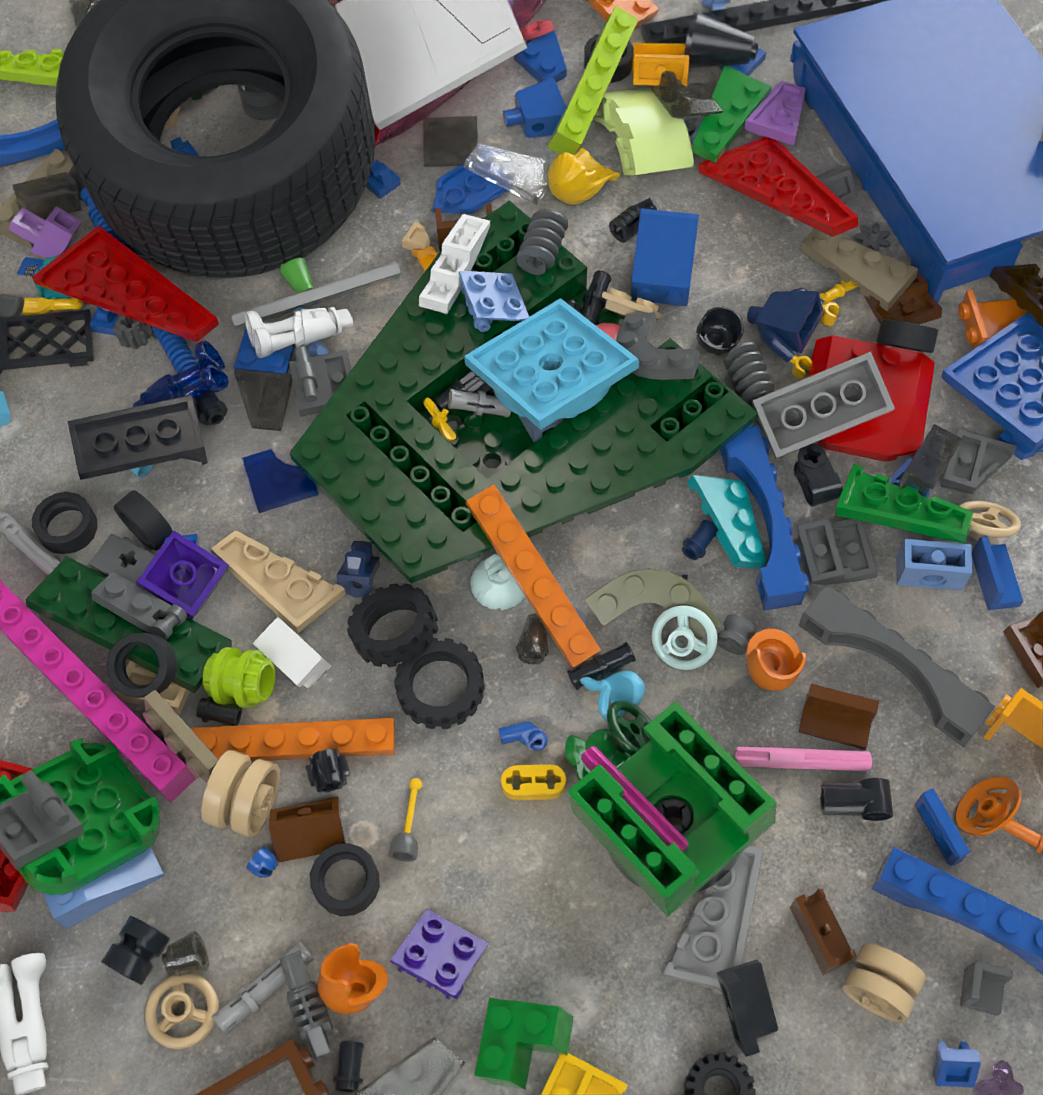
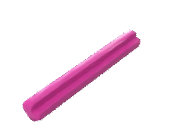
M591 746L581 755L582 763L590 771L601 764L624 789L625 795L622 798L667 847L674 842L683 853L688 848V841L595 746Z

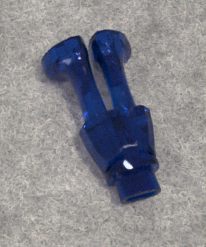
M203 340L199 342L194 348L195 357L198 360L194 366L176 375L166 374L147 388V392L145 391L140 394V399L133 403V407L192 395L193 399L209 391L220 392L224 390L229 383L228 376L222 371L225 368L224 361L218 351L208 341ZM200 379L198 382L194 383L193 385H190V386L186 387L187 385H189V384L193 383L194 381Z

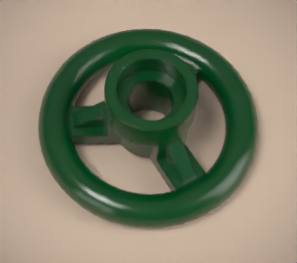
M625 700L613 702L607 710V723L610 729L608 736L612 746L620 753H628L633 756L646 745L642 737V728L650 723L651 720L644 711L631 702ZM623 710L632 714L635 717L634 721H627L617 715L618 711Z

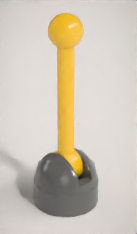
M412 778L409 781L411 793L404 832L397 834L390 844L389 856L395 860L411 862L417 859L418 842L410 832L417 793L422 788V781L419 778Z

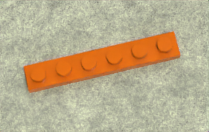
M493 484L468 499L465 504L570 667H576L601 650L496 486Z
M394 718L192 728L196 736L218 760L228 750L247 754L251 761L258 759L266 761L309 759L314 753L326 749H338L340 755H345V757L395 754Z

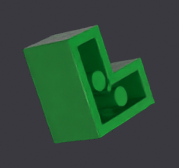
M489 997L474 1076L492 1085L526 1090L532 1051L568 1056L574 1016L559 1006Z

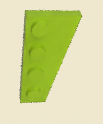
M51 49V54H37L36 50H25V52H21L18 55H12L11 50L0 51V79L9 82L17 81L33 85L41 84L56 87L60 64L64 55L63 50Z

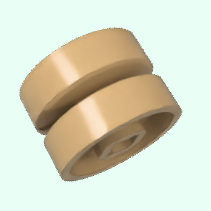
M863 944L854 962L857 969L850 970L842 987L843 991L853 1001L870 1012L890 1021L906 1023L915 1005L912 998L919 996L926 981V975L914 963L889 949L874 944Z

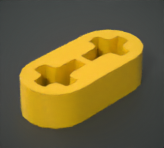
M557 765L510 766L501 776L502 792L511 800H552L564 793L566 789V776L564 771ZM548 775H554L555 781H560L555 783L554 789H548L546 783H535L547 781ZM513 776H520L521 782H532L520 784L519 790H513L512 784H507V782L513 781Z

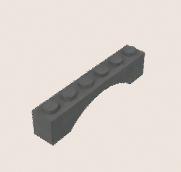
M827 585L803 612L799 626L824 645L860 649L878 656L896 667L921 693L931 712L935 727L963 748L996 707L989 702V699L983 693L966 686L954 672L944 670L933 662L926 652L915 649L904 641L901 634L883 626L872 613L864 609L861 610L839 590H834Z

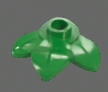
M596 730L588 737V740L574 735H570L567 738L565 744L566 759L576 767V775L579 781L590 772L582 763L581 755L591 746H595L616 768L631 757L628 754L617 752L612 746L608 736L609 730Z

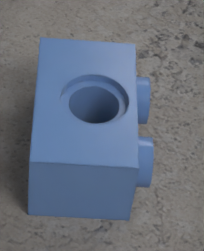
M904 539L896 556L897 585L962 591L972 575L971 544Z

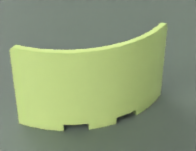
M654 87L605 92L595 113L594 122L603 124L610 132H616L618 138L615 142L622 162L623 175H639L682 169L694 165L692 147L686 125L677 106L665 92Z

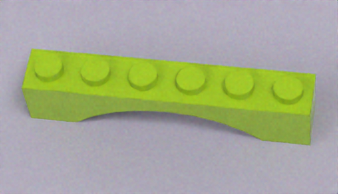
M616 5L604 23L579 83L547 145L548 149L559 155L564 152L575 155L581 146L639 20Z

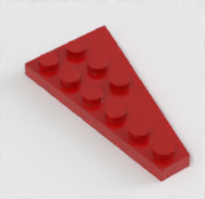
M762 137L723 153L716 163L710 160L698 163V172L831 237L858 227V216L777 140Z
M99 225L32 276L36 285L194 342H199L219 325L215 315Z

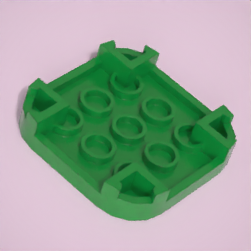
M83 738L69 742L70 751L30 770L34 772L42 783L47 781L82 823L84 834L18 869L24 880L36 891L48 895H59L77 890L145 852L154 844L159 835L160 810L155 795L151 798L120 760L118 749L110 742L105 746L99 743H83ZM5 774L0 777V804L28 791L21 782V777L24 774L10 781Z

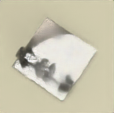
M664 71L661 74L659 86L651 87V90L672 118L683 119L686 116L697 115L710 116L711 114L723 112L701 83H690L684 86L677 79L673 71Z
M477 116L423 118L424 167L478 165Z

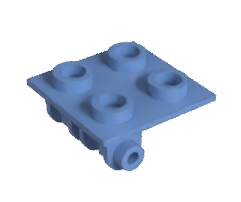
M459 271L462 281L460 289L466 297L469 313L474 315L473 324L479 331H488L493 320L523 321L529 317L513 274Z

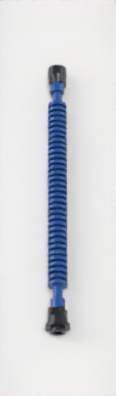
M74 172L70 176L69 182L79 199L86 206L90 207L88 216L94 227L96 228L99 225L135 253L132 247L126 244L108 226L96 208L78 172ZM151 326L181 382L190 384L192 387L191 393L196 401L195 406L198 410L200 422L205 425H216L222 422L228 411L227 406L218 399L214 390L209 389L208 385L201 381L200 378L203 375V371L184 338Z

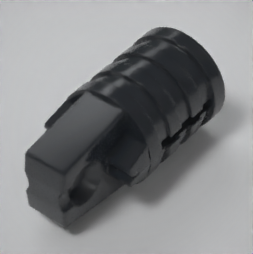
M650 197L629 206L615 219L610 221L609 229L615 239L624 243L638 233L641 208L657 210Z

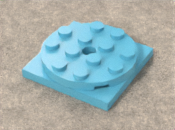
M561 298L464 356L465 365L493 388L495 396L507 409L521 417H526L540 430L557 419L573 418L579 413L590 409L603 399L611 385L639 368V359Z

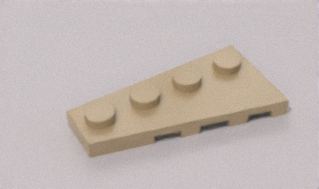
M236 530L211 548L214 556L229 564L227 570L297 634L346 595L344 587L336 583L332 585L322 580L321 575L312 570L310 572L296 566L295 561L285 556L281 558L273 554L268 547Z

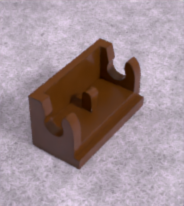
M819 888L808 897L804 894L795 898L790 909L822 974L825 975L855 962L857 955L851 949L825 898L826 894L823 888Z

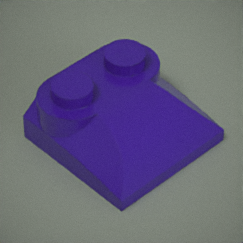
M173 530L136 583L166 603L180 606L186 612L187 617L193 620L221 581L229 564Z

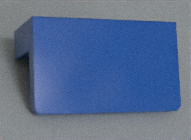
M988 536L980 537L971 554L988 611L1020 607L1023 603V598L1006 544L990 546Z

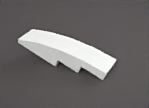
M466 214L460 217L442 243V254L432 267L430 281L419 296L420 307L446 314L449 312L461 291L462 281L459 271H471L489 230V220Z

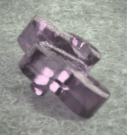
M1000 1060L993 1065L992 1078L977 1082L973 1091L975 1095H1022L1024 1088L1021 1083L1015 1082L1009 1063Z

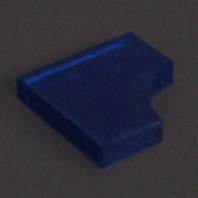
M272 449L242 458L259 513L319 495L316 484L298 466L285 464L275 456Z

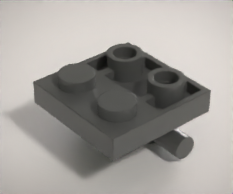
M298 347L295 349L297 360L289 362L299 414L302 417L319 413L351 371L347 350L309 358L307 348Z
M32 771L26 772L21 777V782L28 791L0 804V849L16 870L84 834L82 823L47 781L42 783Z

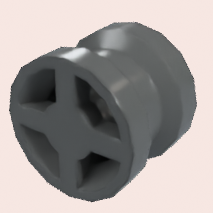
M727 615L723 623L725 628L717 635V644L730 653L743 655L747 651V641L755 634L756 627L742 616Z

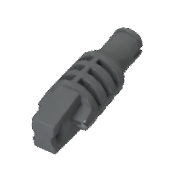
M300 950L279 958L290 989L287 992L288 996L286 998L301 1042L310 1040L316 1058L330 1053L331 1047L326 1032L332 1030L333 1026L325 1003L320 998L317 984L315 981L311 982Z

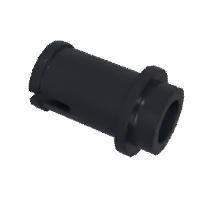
M209 696L207 699H200L196 716L202 718V722L205 723L211 720L238 726L242 715V708L238 705L217 704Z
M357 1041L340 1042L337 1076L333 1077V1082L336 1083V1091L355 1093L358 1092L359 1085L363 1084V1079L360 1078L363 1043Z

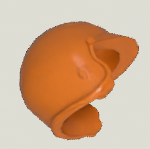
M767 628L753 635L748 643L747 653L745 654V657H747L746 668L749 676L756 685L768 691H781L790 687L798 678L806 661V653H800L795 640L789 634L774 628Z
M354 943L342 945L325 957L320 967L317 982L320 998L326 1006L334 1012L344 1015H353L367 1009L382 993L388 983L386 969L375 961L360 959L361 950Z

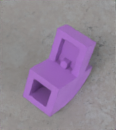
M57 206L46 220L22 207L11 221L8 229L22 239L34 244L31 253L41 257H55L67 248L75 237L82 221Z

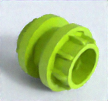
M225 647L218 654L213 653L203 670V687L208 696L212 697L217 704L233 705L236 702L241 708L253 709L260 702H266L272 695L276 681L273 663L270 658H266L263 652L259 650L249 649L242 653L238 648Z

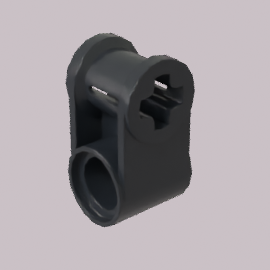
M810 444L801 448L798 452V461L795 463L793 471L803 490L807 503L814 507L839 499L843 491L842 482L834 471L824 449L817 444Z

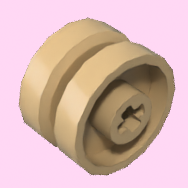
M234 750L226 751L216 763L207 782L201 808L202 821L206 825L219 829H225L231 825L234 834L250 839L255 838L262 831L269 818L270 810L274 806L280 781V768L278 765L263 759L255 760L252 763L247 754Z

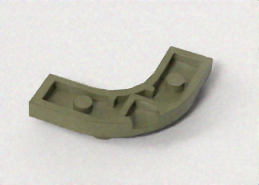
M651 568L629 571L612 579L585 598V601L603 626L629 608L641 603H656L668 609L676 606H691L704 612L713 622L715 629L722 626V622L699 590L689 581L672 572ZM688 616L689 629L694 633V637L701 640L707 636L703 625L695 618Z

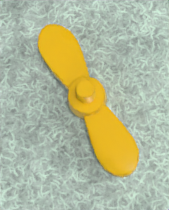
M426 398L424 405L433 417L431 424L439 429L440 434L449 443L454 442L456 434L446 423V415L449 411L443 409L440 412L436 404L431 399Z

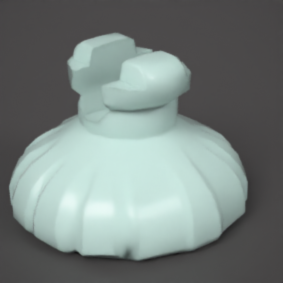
M496 553L482 560L472 572L470 579L471 592L482 606L488 607V609L497 610L499 608L502 611L515 607L525 598V595L507 567Z

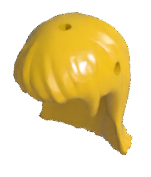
M580 148L575 155L564 152L554 158L547 177L551 193L557 199L568 205H579L596 195L607 181H617L620 173L601 165L592 158L588 151Z

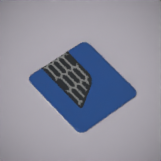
M25 257L17 274L32 277L36 269H40L43 266L42 262L44 260Z

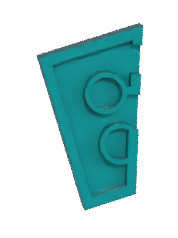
M692 475L686 482L691 491L696 490L703 501L700 507L705 516L710 515L718 528L716 536L733 566L760 569L767 564L745 481Z

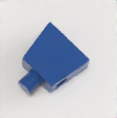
M550 78L515 93V108L503 111L506 127L521 124L525 137L528 138L552 136L566 109L555 79Z

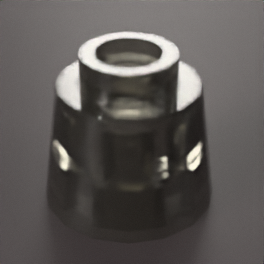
M193 931L167 946L166 952L162 954V963L169 975L173 973L176 977H181L208 970L209 958L207 950L198 932Z

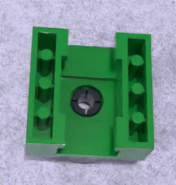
M676 701L643 727L644 734L651 741L617 769L666 819L677 817L682 820L681 826L678 824L674 827L688 841V848L684 853L674 842L667 847L622 798L625 795L624 789L601 764L596 766L567 791L572 812L606 848L619 871L632 883L642 888L667 917L693 894L713 886L731 870L740 853L775 823L777 802Z

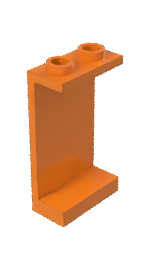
M973 290L966 291L962 303H959L958 306L959 318L964 321L966 327V341L968 344H971L972 349H975L1028 312L1020 308L1014 299L977 303Z

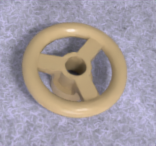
M968 501L960 505V507L970 511H987L980 514L973 513L969 530H971L970 536L976 541L982 536H988L989 542L993 543L996 541V538L1013 536L1021 529L1019 517L1008 508L987 501ZM998 515L1006 518L1011 523V526L1008 527L1000 522Z
M180 973L166 978L155 987L146 1004L145 1021L150 1035L156 1042L171 1049H185L198 1044L208 1036L216 1023L211 1016L219 1011L217 994L206 979L196 974ZM185 984L195 986L202 991L207 1000V1011L194 1007L192 999L185 992ZM172 988L173 992L168 994L162 1002L161 1011L164 1019L158 1024L156 1018L158 1003L162 996ZM185 1004V1011L181 1015L176 1016L175 1010L177 1006ZM189 1019L203 1023L196 1032L186 1037L177 1038L166 1034L176 1024L184 1023Z

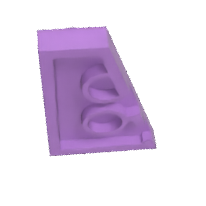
M781 81L745 120V130L753 132L758 136H765L794 146L806 88Z

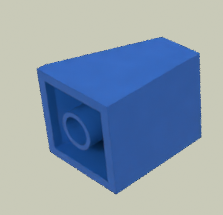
M641 208L631 283V300L636 301L637 298H641L653 303L688 306L699 214Z

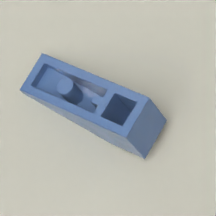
M151 846L142 854L77 890L66 894L48 895L43 893L53 919L68 929L162 878L165 874Z

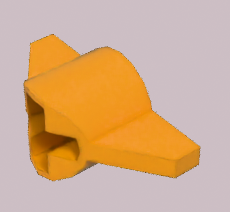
M433 246L425 247L422 250L413 249L411 251L414 257L418 259L424 272L438 255Z

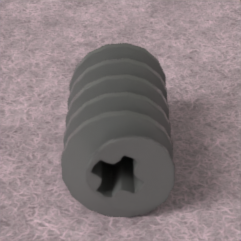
M549 209L539 210L533 214L531 223L524 236V241L517 254V262L522 269L534 275H541L546 272V269L551 268L555 264V258L559 253L558 249L562 245V239L565 237V231L568 228V220L564 215Z
M754 342L739 344L730 350L724 358V365L732 379L736 394L749 406L752 405L753 400L772 393L775 389L773 381H770L771 375L766 371L767 366L762 361L763 356L758 352L759 347Z

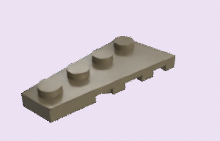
M814 228L802 241L801 251L826 269L833 268L839 272L840 279L846 283L851 281L859 286L860 293L867 298L872 296L880 301L879 306L886 311L891 308L917 277L918 268L839 235L831 237Z

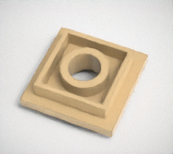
M610 288L609 293L603 291L601 297L608 300L605 308L614 313L625 316L634 312H654L656 318L660 319L661 313L657 312L659 306L650 301L637 298L635 303L631 301V296L619 290Z

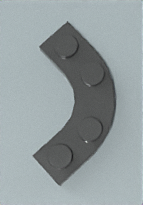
M634 312L625 315L616 342L639 359V368L633 371V374L659 380L694 379L701 359L698 349H657L649 344L657 323L655 313Z

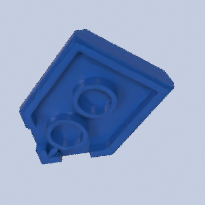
M479 152L437 179L433 212H435V208H441V213L473 214L484 207L486 203L492 202L515 185Z

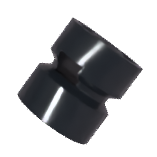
M130 916L119 932L121 941L111 945L101 962L142 986L153 968L152 958L160 957L170 938L149 924Z

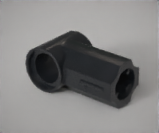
M868 778L858 783H822L820 804L823 815L861 816L862 819L867 821H883L893 817L891 788L888 779Z

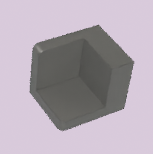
M974 961L964 969L960 1006L995 1016L1001 1014L1004 985L1012 979L1013 970Z

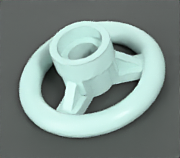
M676 606L664 611L655 621L652 629V644L659 658L667 665L680 670H692L703 666L713 656L717 647V632L711 619L701 610L691 606ZM677 616L678 627L670 634L667 642L663 644L661 638L663 627L670 619ZM688 616L695 618L703 625L707 633V643L694 637V633L689 629ZM678 636H685L688 639V643H681ZM693 649L701 653L700 656L692 660H680L669 654L671 652L676 656L682 657L690 654Z

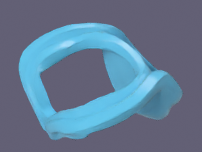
M632 671L617 672L601 681L590 677L580 679V682L586 689L600 691L598 708L606 722L608 701L611 705L615 701L625 700L639 706L645 695V683ZM620 710L617 715L621 717L628 712Z

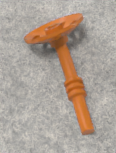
M992 777L985 779L968 790L960 800L956 809V822L966 834L984 836L1003 829L1035 847L1037 853L1043 851V834L1040 835L1012 819L1021 803V791L1018 785L1010 778ZM997 789L1007 790L1006 794L1002 792L988 793ZM978 800L976 817L968 818L973 804ZM1013 802V806L1009 812V805Z

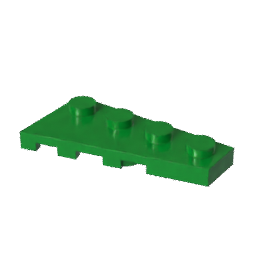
M725 65L693 142L692 152L716 163L745 127V120L770 94L772 86Z
M854 463L836 506L837 516L960 543L966 542L973 519V511L936 496L929 499L920 495L918 489L908 485L905 488L890 483L889 477L879 473L872 476L863 472V467Z

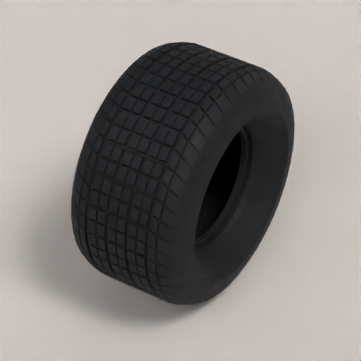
M100 0L83 18L65 49L58 73L55 96L57 122L65 150L96 208L108 226L135 251L160 265L191 275L213 278L245 277L280 268L282 263L285 264L298 257L302 258L326 242L348 219L362 197L369 180L375 152V129L364 66L357 43L341 15L328 0ZM222 85L256 87L272 94L283 103L276 121L263 136L252 144L232 153L218 156H194L175 151L160 142L162 131L172 113L187 99L209 88Z

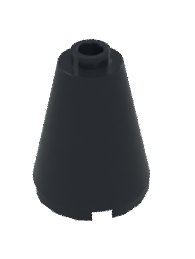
M693 13L691 20H694V26L688 30L684 55H689V68L746 65L750 63L751 59L756 60L759 43L754 42L755 36L704 14Z

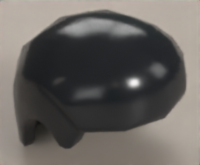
M724 306L711 308L700 320L696 329V338L699 345L707 352L718 356L726 354L738 345L744 334L742 318L734 310Z

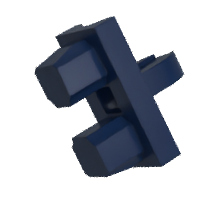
M353 541L351 551L345 554V561L337 573L336 584H343L346 593L356 598H362L370 593L373 587V578L380 566V557L372 556L373 544L371 542ZM354 581L360 583L362 586L357 587L354 584Z

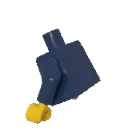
M804 288L792 291H775L770 294L763 307L751 306L747 313L748 322L757 325L761 340L786 363L790 361L793 364L791 372L798 379L804 378L806 374L804 369L799 366L809 371L812 361L807 356L798 357L796 353L803 352L820 320L826 326H833L840 311L836 303L823 304L824 300L820 298L818 291H807Z

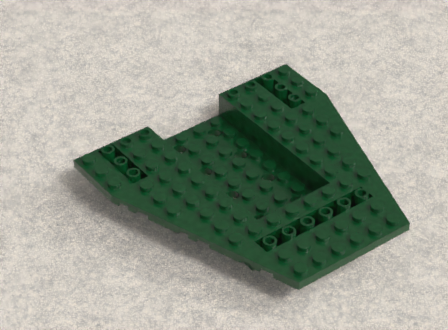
M510 200L483 218L490 221V227L471 271L513 274L529 317L560 298L563 301H575L573 308L576 303H579V313H581L584 304L582 298L584 293L588 291L587 266L561 245L558 249L559 253L555 258V264L551 268L546 269V272L541 275L531 274L522 269L517 262V254L524 241L531 218ZM441 249L290 451V456L295 464L412 584L448 570V566L465 559L468 561L480 557V553L494 548L465 504L468 499L493 484L502 495L527 536L532 537L542 533L544 528L560 522L565 524L573 521L577 515L585 512L588 514L634 497L636 492L651 486L657 488L666 484L667 480L678 476L680 479L690 475L757 420L758 412L699 363L694 379H648L630 373L611 385L607 394L596 405L573 418L564 419L555 428L551 427L544 431L542 438L533 442L518 414L512 411L509 417L483 413L480 416L475 415L474 411L452 408L446 415V423L456 421L461 425L453 430L456 434V439L454 442L449 443L440 434L439 429L431 424L433 417L426 409L424 400L426 398L431 399L439 411L442 412L443 409L434 398L455 384L456 378L460 380L471 371L465 365L464 356L522 321L493 320L490 324V329L481 332L473 324L474 315L469 313L466 297L461 291L447 314L420 307L419 296L430 281L431 269L441 256ZM604 307L600 309L596 325L602 323L622 325L623 320L614 312ZM669 338L657 349L673 350L682 347ZM490 459H496L501 463L496 468H488L484 465Z

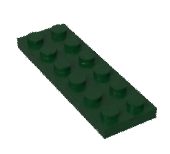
M68 556L26 598L28 608L109 650L126 635L147 633L93 601L91 592L107 576ZM187 618L180 626H175L172 629L173 633L166 641L173 648L177 660V670L172 682L195 694L203 684V670L207 660L213 653L218 654L221 649L232 647V640ZM140 645L131 649L127 655L128 660L158 674V656L151 647Z

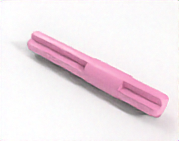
M737 747L734 752V760L741 767L869 771L872 768V755L869 751Z

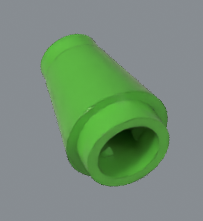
M298 257L280 265V274L297 294L314 289L305 259Z

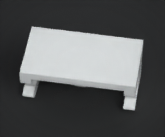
M279 617L252 643L299 687L302 685L306 688L311 687L326 670L328 671L332 667Z

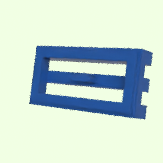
M934 788L922 793L916 801L915 807L948 865L953 866L962 862L970 854L965 841Z

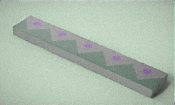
M398 263L388 264L233 314L231 316L235 330L246 327L245 312L247 311L257 312L262 321H266L293 312L297 307L306 308L399 278L401 271Z

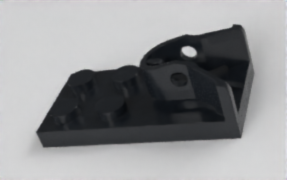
M192 395L67 421L80 480L180 458L201 462L202 465L207 464V456Z

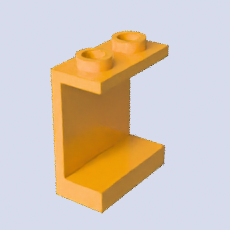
M633 43V85L687 86L689 55H684L686 44Z
M1022 688L1018 690L1013 698L1006 694L985 722L990 726V729L984 735V738L990 741L1005 722L1043 749V702Z

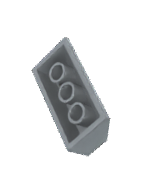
M871 351L752 401L751 405L758 412L757 420L776 458L895 410Z

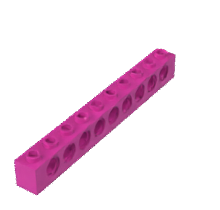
M0 581V631L171 803L196 780L188 767Z

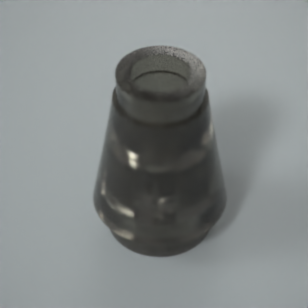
M537 614L528 615L516 646L518 658L527 664H540L549 653L547 630Z

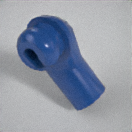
M529 721L498 729L502 745L520 741L530 749L540 751L548 743L547 734Z

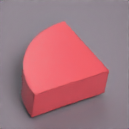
M537 20L520 31L524 41L553 31L554 26L552 21Z

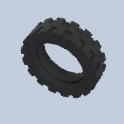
M398 583L389 584V587L384 589L379 587L374 590L375 593L365 595L360 605L356 604L352 609L353 615L348 618L350 628H347V632L356 651L365 662L369 663L371 661L374 666L382 667V664L394 667L400 662H403V664L412 661L411 658L415 655L420 656L425 652L424 648L426 645L430 646L434 640L433 634H437L438 625L436 622L438 618L429 597L420 588L416 587L414 589L410 584L398 586ZM397 610H411L417 613L411 627L398 637L389 640H374L369 637L372 626L384 615Z
M434 638L430 646L426 645L424 648L425 652L420 656L415 655L411 658L412 661L405 664L403 662L398 663L396 668L397 676L394 683L402 710L406 715L411 716L412 721L419 725L423 723L426 725V728L435 729V726H442V729L451 728L452 724L457 723L460 725L464 723L468 715L472 717L477 711V705L481 704L483 700V690L485 687L483 669L478 662L476 654L473 651L469 652L465 644L460 642L458 645L454 643L453 639L445 638L444 641H438V638ZM434 661H448L457 664L464 670L467 676L465 693L456 702L446 706L433 707L424 704L416 698L412 690V682L416 673L423 666Z

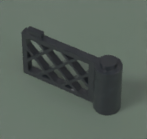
M90 309L0 318V374L3 370L68 363L70 367L86 366L88 361H94L93 331L90 327L92 314ZM85 320V324L77 332L68 327L73 321ZM43 324H54L56 327L47 335L38 330ZM23 326L26 330L16 338L9 333V327ZM64 331L71 337L61 345L53 339ZM32 334H35L41 338L35 346L31 348L23 343ZM77 341L86 346V352L73 353L69 349ZM47 344L57 349L53 354L47 356L39 353ZM17 347L27 352L21 358L10 359V354Z

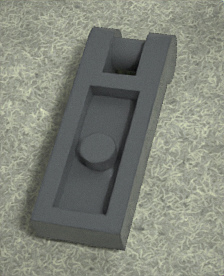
M111 572L91 592L92 600L145 632L161 636L165 640L172 635V629L175 626H180L187 619L186 612L180 606L166 603L115 572Z

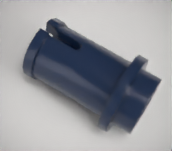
M703 520L693 535L683 541L682 552L691 560L703 558L706 554L705 549L716 536L717 526L711 521Z

